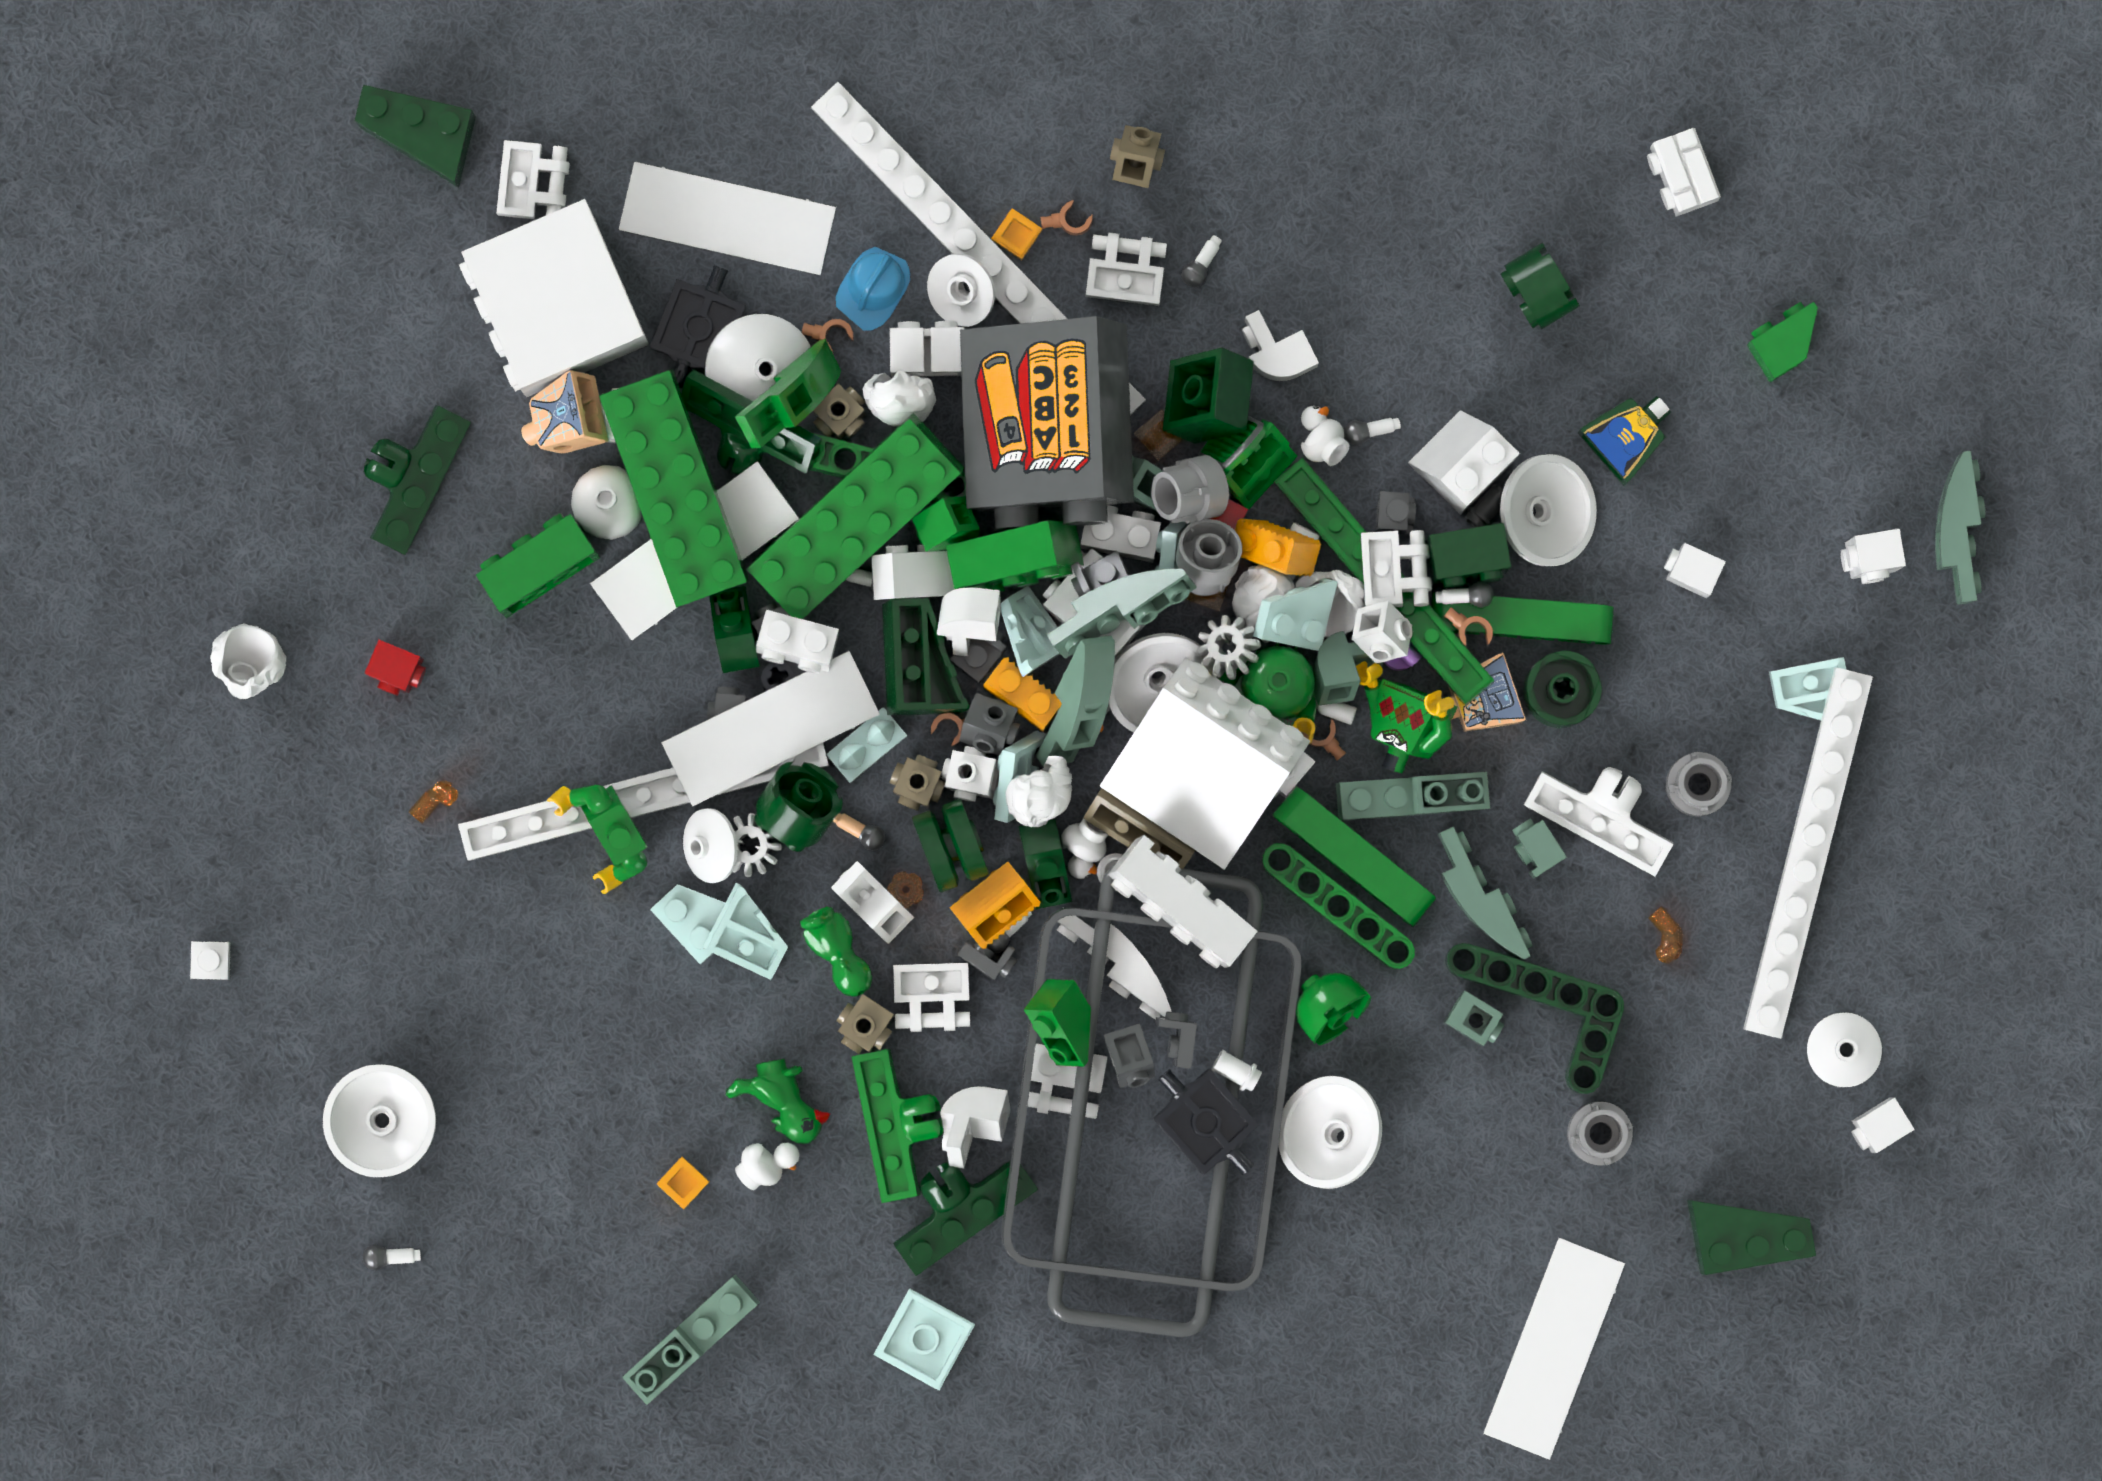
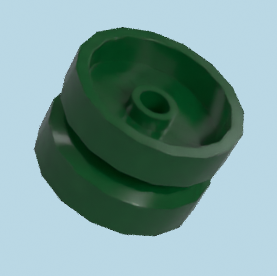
M961 798L944 804L941 812L947 825L946 829L940 830L935 814L929 810L912 816L914 826L940 893L958 887L959 878L953 864L955 862H961L966 877L971 881L989 875L981 854L984 851L973 819L969 820Z

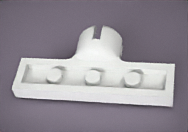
M1608 767L1602 771L1593 789L1588 793H1582L1549 774L1541 772L1524 802L1526 807L1649 874L1657 875L1673 846V842L1633 821L1630 817L1631 811L1642 793L1641 784L1636 779L1628 776L1619 793H1616L1614 790L1622 777V771Z

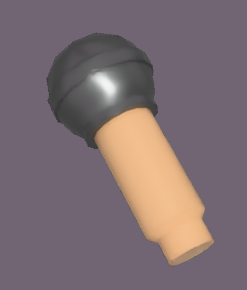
M839 813L833 821L839 828L859 838L858 840L867 850H878L884 844L885 833L879 826L864 825L845 813Z

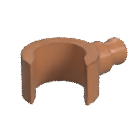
M1074 200L1061 208L1060 213L1040 217L1041 226L1043 229L1053 227V229L1062 228L1070 235H1082L1090 229L1093 214L1086 220L1083 226L1078 228L1071 227L1067 224L1065 215L1074 204Z
M841 319L830 320L823 326L803 324L801 333L812 336V339H826L827 332L831 328L841 327L847 332L848 337L854 341L851 326Z
M1452 607L1444 615L1458 629V639L1464 646H1466L1465 629L1473 623L1480 624L1485 629L1487 645L1491 642L1493 630L1486 619L1479 616L1467 618L1462 613H1457Z
M943 713L932 722L931 735L941 721H954L959 731L952 742L951 747L960 742L959 739L965 719H960L952 713Z
M1331 719L1328 737L1321 741L1313 739L1309 745L1324 747L1338 761L1346 752L1342 750L1339 746L1340 743L1334 737L1336 726L1333 719ZM1302 732L1303 736L1308 739V735Z

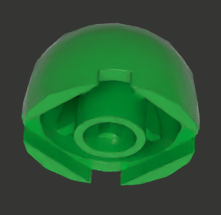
M1276 645L1257 652L1256 655L1259 659L1256 663L1247 662L1246 665L1249 668V673L1245 675L1242 672L1240 684L1245 698L1254 704L1264 706L1271 712L1272 716L1280 721L1295 717L1306 709L1314 695L1315 677L1312 666L1304 655L1291 647Z
M1328 973L1319 977L1316 974L1307 979L1301 986L1303 993L1297 1002L1296 1015L1301 1028L1314 1044L1323 1045L1348 1029L1345 1023L1352 1015L1357 1020L1370 1004L1371 996L1352 976L1344 973Z

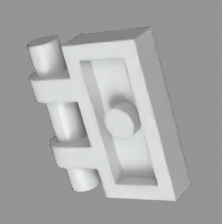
M504 140L496 214L498 216L535 219L536 205L547 206L546 215L565 208L566 195H563L565 175L569 174L570 163L566 162L568 148L553 146L552 160L541 159V144ZM540 172L550 173L548 192H538Z
M1108 233V236L1093 234L1092 249L1106 251L1105 260L1090 258L1086 297L1159 306L1164 267L1149 266L1150 256L1165 258L1167 243L1152 242L1153 238L1142 237L1141 240L1119 238L1120 234ZM1117 252L1139 255L1138 264L1116 262Z
M1398 531L1361 533L1365 607L1389 601L1394 607H1403L1402 592H1413L1414 606L1422 607L1429 605L1428 592L1432 590L1431 578L1427 577L1426 559L1430 557L1429 545L1425 544L1424 531H1411L1410 545H1399ZM1401 559L1411 560L1412 577L1401 578Z
M968 963L893 965L894 1003L909 1002L910 1013L895 1014L896 1029L910 1028L911 1032H922V1028L944 1027V1031H955V1027H970V1012H955V1001L969 1000ZM943 1001V1012L921 1013V1002Z
M1036 1044L1031 1076V1081L1042 1083L1040 1094L1029 1092L1028 1107L1037 1108V1112L1048 1114L1049 1110L1071 1115L1072 1099L1051 1096L1053 1085L1074 1088L1077 1066L1056 1065L1050 1058L1047 1048L1042 1044ZM1093 1054L1089 1091L1101 1093L1107 1056ZM1087 1102L1085 1117L1096 1119L1099 1104Z

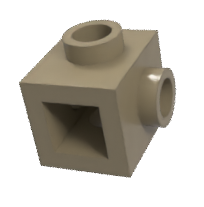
M1125 125L1122 139L1114 138L1110 160L1116 161L1112 180L1149 188L1153 170L1161 171L1165 149L1158 148L1162 133L1153 132L1144 127Z
M838 383L813 410V414L816 417L813 424L827 437L833 434L839 440L845 435L851 438L865 424L862 419L866 416V413L861 407L865 400L851 386L845 390ZM837 403L845 406V412L841 416H835L831 412V408Z
M917 754L915 760L907 757L904 765L897 763L889 782L895 785L893 793L900 796L897 803L916 811L919 810L920 805L929 808L931 801L938 803L945 786V782L940 780L942 772L936 769L938 762ZM914 775H921L925 780L924 785L919 789H915L910 785V779Z
M862 994L855 1006L848 1003L837 1019V1022L842 1025L838 1032L844 1035L841 1043L860 1054L863 1048L868 1052H871L874 1046L880 1050L892 1033L887 1026L895 1015ZM862 1019H867L871 1023V1029L867 1033H861L858 1030V1023Z

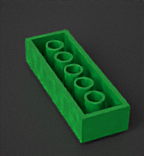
M673 369L599 395L676 607L749 581Z
M912 413L748 566L747 570L790 616L803 619L959 476L964 466L923 422Z

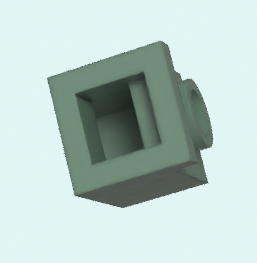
M1530 818L1512 830L1516 836L1515 839L1519 843L1514 846L1516 853L1525 865L1532 863L1535 868L1529 872L1532 878H1536L1567 858L1543 820L1534 824Z
M1462 991L1443 1022L1481 1046H1484L1487 1040L1494 1043L1504 1027V1024L1500 1022L1503 1013L1467 991ZM1473 1013H1477L1482 1017L1483 1022L1478 1028H1474L1469 1024V1017Z

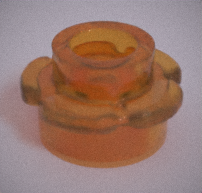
M898 872L892 877V883L887 887V891L904 908L911 907L913 903L918 904L924 895V890L921 888L923 882L915 873ZM904 886H907L909 888L908 893H904L902 891V888Z

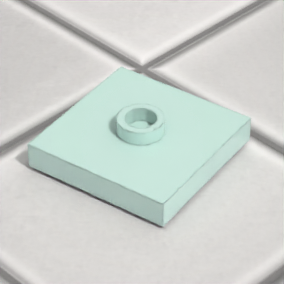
M909 1288L873 1355L931 1387L940 1390L975 1323Z

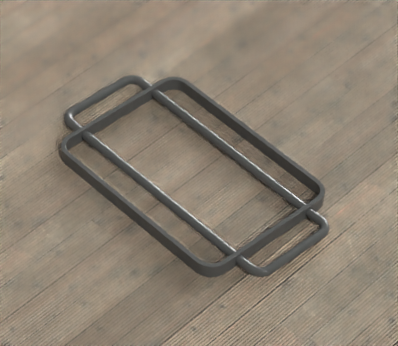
M1112 866L1103 876L1097 910L1075 907L1062 908L1052 913L1046 919L1040 933L1032 998L1044 984L1049 938L1053 926L1058 920L1066 916L1096 918L1086 1000L1091 1007L1089 1056L1087 1064L1084 1067L1077 1066L1052 1260L1020 1255L1015 1251L1011 1243V1229L1037 1033L1033 1029L1030 1020L1003 1215L1002 1243L1008 1255L1017 1263L1028 1267L1050 1269L1047 1301L1052 1314L1060 1321L1092 1327L1189 1337L1200 1332L1207 1324L1213 1289L1223 1291L1243 1290L1254 1283L1259 1277L1263 1266L1302 968L1301 955L1296 945L1287 937L1260 931L1263 897L1259 887L1253 881L1242 876L1181 869L1180 875L1184 878L1186 875L1197 879L1205 887L1243 892L1248 898L1246 922L1258 931L1242 951L1229 1048L1230 1055L1243 1061L1259 939L1281 943L1291 957V970L1253 1262L1250 1271L1245 1277L1237 1281L1214 1280L1229 1159L1214 1166L1200 1278L1066 1262L1111 920L1173 928L1164 919H1160L1157 922L1151 917L1112 912L1115 889L1111 886L1114 880L1108 876V873L1114 867ZM1226 1078L1225 1087L1238 1100L1240 1085ZM1065 1271L1198 1287L1194 1317L1188 1322H1176L1068 1308L1062 1301Z

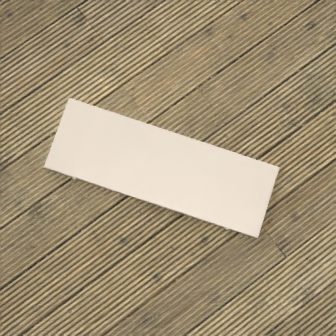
M634 162L619 230L821 275L836 207L811 202L809 199L802 200L665 169V167L660 168Z
M758 461L717 490L742 560L773 537L777 538L780 532L799 519ZM651 539L590 583L631 640L638 637L654 624L657 625L659 620L677 608Z
M847 651L832 659L829 672L820 670V673L817 674L806 671L661 743L691 805L694 806L717 794L720 795L721 792L851 728L854 729L855 726L880 715L850 651Z
M1558 1238L1483 1434L1550 1460L1558 1437L1562 1433L1561 1429L1613 1294L1616 1293L1615 1289L1625 1263Z

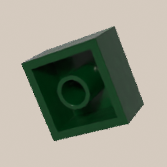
M1223 347L1170 360L1162 431L1194 444L1246 432L1254 361Z
M1504 523L1431 534L1425 541V544L1429 545L1430 557L1428 558L1432 585L1441 584L1442 590L1462 588L1464 584H1467L1466 580L1478 578V582L1482 581L1487 584L1501 581L1500 578H1504L1503 574H1506L1511 568Z

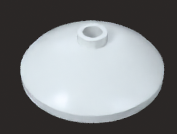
M769 314L747 315L732 321L716 335L707 352L705 376L754 401L776 383L774 380L776 375L811 348V346L798 328L780 317ZM762 362H767L771 367V372L768 376H763L759 372V366Z
M1546 454L1533 456L1523 461L1513 470L1502 492L1500 517L1501 523H1504L1506 538L1519 556L1539 566L1562 565L1576 558L1585 549L1594 531L1597 512L1595 495L1589 479L1578 465L1565 457ZM1533 507L1536 509L1535 516L1533 514Z
M1158 633L1142 637L1123 649L1114 662L1113 682L1109 699V706L1116 719L1125 728L1135 732L1185 657L1192 662L1201 664L1206 656H1200L1196 652V648L1200 645L1192 639L1179 634ZM1213 667L1207 669L1208 672H1209L1211 675H1213V674H1212V672H1213ZM1155 672H1163V675L1160 678H1152V675Z
M369 1065L347 1074L331 1091L323 1113L325 1139L334 1156L350 1170L369 1177L393 1176L414 1166L429 1149L436 1129L434 1103L425 1086L411 1073L391 1065ZM381 1113L389 1117V1124L385 1128H380L376 1124V1117Z
M1325 1076L1304 1084L1290 1097L1283 1108L1278 1147L1284 1164L1297 1179L1314 1187L1333 1189L1352 1183L1367 1171L1378 1153L1382 1138L1380 1111L1371 1094L1361 1085L1349 1079ZM1343 1130L1344 1138L1341 1142H1338L1337 1135Z

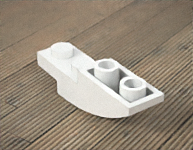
M1066 916L1057 921L1060 923L1057 929L1059 933L1073 943L1078 938L1082 939L1091 946L1087 953L1092 954L1095 928L1093 929L1077 916ZM1110 924L1105 964L1108 960L1115 964L1106 975L1112 979L1109 987L1126 999L1130 993L1140 999L1142 1004L1139 1009L1156 1020V1017L1161 1015L1165 1017L1166 1011H1172L1157 976L1134 944L1120 930Z

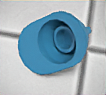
M878 247L864 251L855 260L842 281L836 295V307L863 331L874 330L882 326L892 315L910 282V269L906 260Z

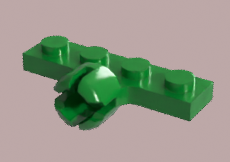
M891 1049L851 1056L881 1202L886 1203L919 1196L921 1194L912 1155V1145L916 1142L938 1138L942 1135L944 1128L941 1118L924 1122L922 1114L941 1111V1106L937 1098L931 1094L908 1099L901 1096Z

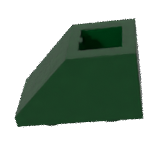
M746 586L729 588L710 595L714 635L723 673L759 667Z
M1050 819L1046 825L1041 827L1019 826L1031 889L1040 901V906L1035 908L1041 909L1072 902L1056 820Z

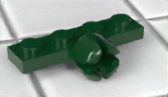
M695 370L686 377L682 396L687 410L721 429L722 437L716 454L718 462L723 469L726 470L728 468L730 457L734 458L735 461L731 473L739 475L757 461L760 464L764 452L804 473H807L813 467L822 438L797 425L791 428H784L763 447L751 449L735 416L753 401Z
M435 405L417 444L412 449H407L389 439H380L373 446L371 452L389 462L386 466L367 458L363 472L368 479L386 487L390 491V498L370 537L371 539L406 555L471 423L470 421Z
M1011 1160L976 1184L969 1183L960 1169L949 1166V1162L936 1167L945 1181L942 1186L938 1184L930 1171L922 1178L919 1188L933 1208V1213L928 1219L893 1243L915 1276L1004 1214ZM1021 1164L1015 1206L1038 1190Z

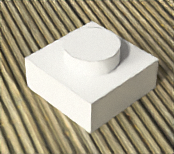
M191 941L190 979L229 980L231 942Z

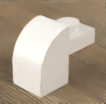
M1259 310L1245 317L1247 326L1242 328L1244 337L1251 349L1256 346L1259 349V352L1248 358L1254 361L1253 369L1257 373L1271 380L1287 381L1318 367L1319 362L1303 330L1275 343Z
M959 588L944 595L937 635L946 636V640H952L953 655L968 656L971 639L996 641L1001 613L1000 590Z
M858 861L850 869L846 870L831 887L888 944L914 918Z
M970 1087L955 1093L945 1102L940 1112L944 1128L942 1150L947 1151L949 1166L964 1168L973 1137L1002 1142L1011 1111L1007 1090L989 1087Z

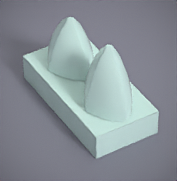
M884 707L879 710L880 715L864 722L826 754L849 783H852L907 737L906 733L891 715H887V710Z

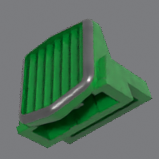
M1248 416L1246 432L1208 440L1199 452V456H1211L1220 464L1227 478L1229 493L1241 506L1248 510L1297 457L1295 452L1289 447L1290 443L1273 423L1264 419L1258 421Z

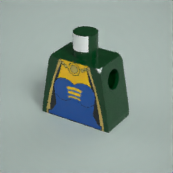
M1658 396L1642 409L1630 398L1585 425L1578 434L1622 485L1625 486L1664 440L1665 435L1656 425L1665 419L1671 411Z

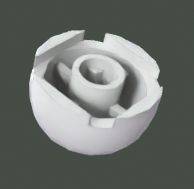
M602 465L590 469L579 478L572 491L571 507L575 520L585 532L597 538L613 540L626 536L638 526L643 516L627 471L619 466Z

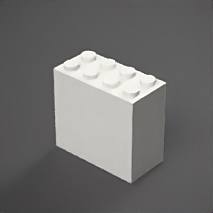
M585 199L461 252L465 262L459 264L460 269L471 290L477 288L480 296L474 298L475 304L486 324L491 322L494 330L488 333L496 352L499 353L501 358L506 356L509 362L503 368L515 392L521 390L526 397L542 391L570 370L585 373L649 345L593 213Z
M1185 657L1156 698L1100 787L1225 870L1307 748L1310 740L1305 738L1297 728L1286 725L1272 716L1271 712L1264 706L1254 704L1242 696L1234 686L1223 683L1211 675L1203 665L1192 662Z

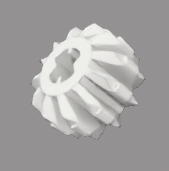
M1227 615L1222 616L1220 627L1214 621H1209L1208 626L1212 630L1211 634L1200 632L1198 636L1200 640L1207 643L1196 648L1198 655L1206 656L1202 660L1201 665L1206 669L1213 667L1212 674L1216 678H1220L1226 670L1228 678L1234 680L1237 668L1245 675L1248 674L1249 668L1245 663L1247 661L1256 663L1259 657L1251 651L1261 647V642L1258 639H1252L1255 631L1254 627L1248 626L1244 628L1245 621L1241 617L1235 619L1231 625L1230 618ZM1232 640L1236 648L1232 653L1227 650L1228 654L1225 655L1221 647L1224 643L1230 645Z
M753 813L748 815V826H744L739 816L733 818L734 823L738 827V830L735 832L738 855L732 872L736 873L742 863H745L744 874L746 877L752 876V864H756L760 874H765L767 871L761 861L766 859L769 863L776 865L778 860L768 854L769 850H782L781 844L769 843V840L774 838L768 832L764 833V830L759 826L755 827V814ZM749 835L751 839H759L760 846H755L758 852L754 855H751L748 851L741 852L740 844H745L741 841L745 836Z

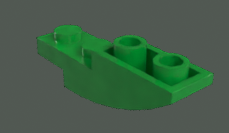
M820 339L774 377L776 383L735 416L751 449L763 447L784 428L797 426L832 390L840 376L841 369L826 339Z

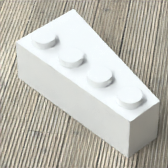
M1145 835L1135 839L1108 873V876L1114 880L1111 886L1126 898L1133 895L1144 903L1141 906V910L1153 920L1158 922L1162 918L1173 927L1170 933L1185 945H1188L1191 941L1203 950L1199 956L1216 969L1219 965L1224 968L1230 967L1258 931L1223 901L1217 898L1213 901L1209 898L1210 891L1197 879L1186 875L1185 878L1180 875L1181 869L1179 864L1169 855H1164L1158 851L1156 854L1153 853L1150 848L1154 843Z

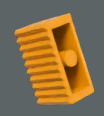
M1240 519L1237 521L1235 531L1242 543V558L1286 575H1307L1310 577L1313 574L1321 546L1319 540H1314V538H1309L1301 533L1264 520Z
M1009 657L1001 660L983 685L987 691L998 699L1004 700L1008 705L1018 708L1017 713L1042 732H1044L1056 716L1058 709L1062 705L1055 693L1051 694V689H1045V684L1039 685V680H1033V675H1025L1023 677L1019 668L1015 667V662H1009Z
M1006 862L999 869L992 871L985 880L970 892L963 894L949 908L982 949H986L987 944L993 943V939H998L999 935H1004L1005 930H1010L1011 925H1016L1017 921H1022L1023 916H1028L1029 911H1034V907H1039L1040 901L1012 865Z

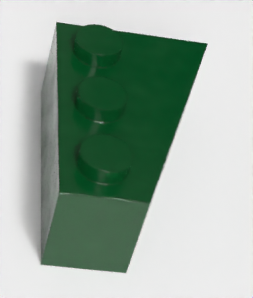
M363 85L354 120L357 125L459 188L476 119L473 111L467 108Z
M895 598L882 604L887 715L960 714L968 710L969 705L966 698L963 697L958 684L954 665H951L944 647V638L941 635H937L938 623L929 599Z
M1687 1200L1700 1274L1708 1275L1816 1256L1811 1223L1808 1218Z

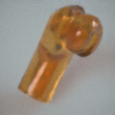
M441 780L424 792L408 813L423 824L440 803L445 806H451L458 798V791L452 787L451 782Z
M1660 906L1648 919L1662 934L1661 945L1655 950L1656 957L1662 963L1668 964L1673 959H1678L1682 953L1683 931L1669 913Z

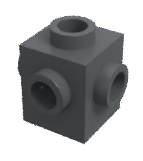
M976 693L963 722L959 741L973 746L982 753H992L999 756L1006 743L1012 745L1016 740L1020 724L1015 723L1018 708L1008 705L1004 700L992 699Z

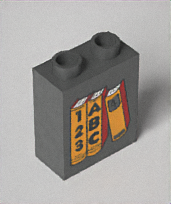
M1093 316L960 330L967 509L994 513L995 530L1007 531L1039 523V511L1062 509L1063 525L1086 526L1108 523L1107 505L1134 503L1127 324Z

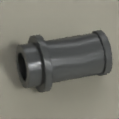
M1493 484L1474 507L1469 506L1466 509L1468 513L1464 518L1473 528L1491 525L1490 521L1500 511L1503 492L1501 487Z

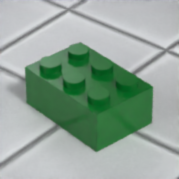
M560 513L543 524L545 528L543 532L535 537H532L531 534L521 537L511 545L514 549L504 557L496 554L480 565L482 571L477 573L476 576L498 611L506 618L600 559V556L571 514L564 517Z
M1048 520L946 545L954 589L983 588L1000 590L1001 593L1005 591V587L1015 585L1017 587L1030 586L1039 583L1038 579L1051 577V579L1071 576L1073 575L1071 565L1076 562L1084 566L1076 526L1063 525V521Z

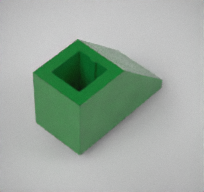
M1799 302L1782 313L1785 320L1773 327L1769 321L1751 332L1754 339L1747 344V347L1770 383L1806 360L1818 309L1814 302L1804 307L1802 302Z
M966 496L942 498L912 518L917 530V537L923 544L926 552L946 550V545L978 538L980 531L972 510L966 507Z
M1047 979L1024 1008V1011L1031 1021L1033 1029L1038 1033L1047 1048L1050 1058L1056 1065L1084 1067L1088 1062L1091 1007L1075 980Z

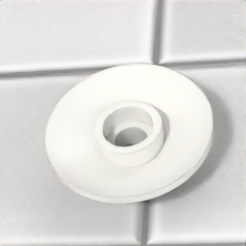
M951 254L936 262L929 273L927 281L928 296L935 311L945 321H955L957 326L969 327L980 323L990 314L995 301L994 283L987 269L978 260L965 254ZM964 282L968 285L970 292L965 290Z
M707 808L695 812L689 818L683 836V848L687 863L692 872L702 881L708 883L721 882L729 877L737 861L738 844L735 831L728 818L716 809Z
M1836 1013L1827 1016L1814 1027L1808 1039L1807 1055L1813 1071L1823 1081L1837 1087H1852L1865 1082L1874 1074L1881 1060L1882 1045L1876 1029L1866 1019L1853 1013ZM1845 1042L1849 1043L1853 1048V1052L1849 1057H1844L1840 1053V1046Z

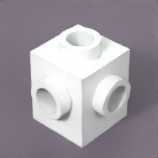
M1389 601L1357 609L1352 640L1375 663L1387 662L1408 655L1409 643L1412 637V624Z
M965 746L964 752L952 750L951 759L946 758L942 769V780H946L944 787L955 791L954 798H961V800L975 802L976 796L993 799L999 781L998 760L985 757L986 753H982L974 747ZM972 770V775L967 778L968 773Z

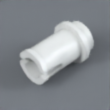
M1225 1050L1219 1053L1211 1069L1214 1073L1216 1072L1240 1085L1239 1090L1241 1091L1245 1089L1252 1091L1262 1074L1261 1071L1256 1069V1064L1253 1063L1250 1066L1230 1055Z

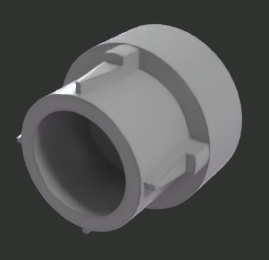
M1202 455L1176 461V465L1163 468V472L1158 473L1153 479L1151 497L1161 517L1171 520V524L1182 521L1189 524L1222 515L1228 504L1229 488L1226 475L1220 464L1211 456Z
M1213 519L1195 521L1183 530L1176 551V563L1178 568L1183 569L1197 586L1196 589L1191 591L1192 593L1209 596L1219 591L1224 592L1225 587L1230 583L1231 578L1238 569L1242 554L1240 537L1229 525Z
M1694 752L1678 759L1671 766L1666 777V793L1672 805L1680 812L1695 817L1705 816L1717 811L1725 804L1730 795L1732 777L1727 767L1717 757L1708 753ZM1693 774H1701L1708 781V789L1703 795H1696L1689 789L1688 782Z
M1591 1102L1583 1105L1572 1115L1567 1128L1568 1143L1574 1154L1582 1161L1593 1165H1610L1620 1160L1630 1148L1633 1137V1126L1628 1116L1618 1106L1608 1102ZM1599 1122L1606 1124L1610 1130L1609 1139L1600 1145L1594 1143L1590 1138L1591 1127Z

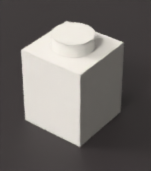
M1684 543L1679 551L1674 548L1672 549L1665 563L1664 569L1670 571L1666 580L1707 598L1711 595L1726 561Z
M1889 1097L1852 1120L1856 1129L1851 1132L1862 1150L1869 1148L1871 1153H1878L1915 1129L1894 1097Z

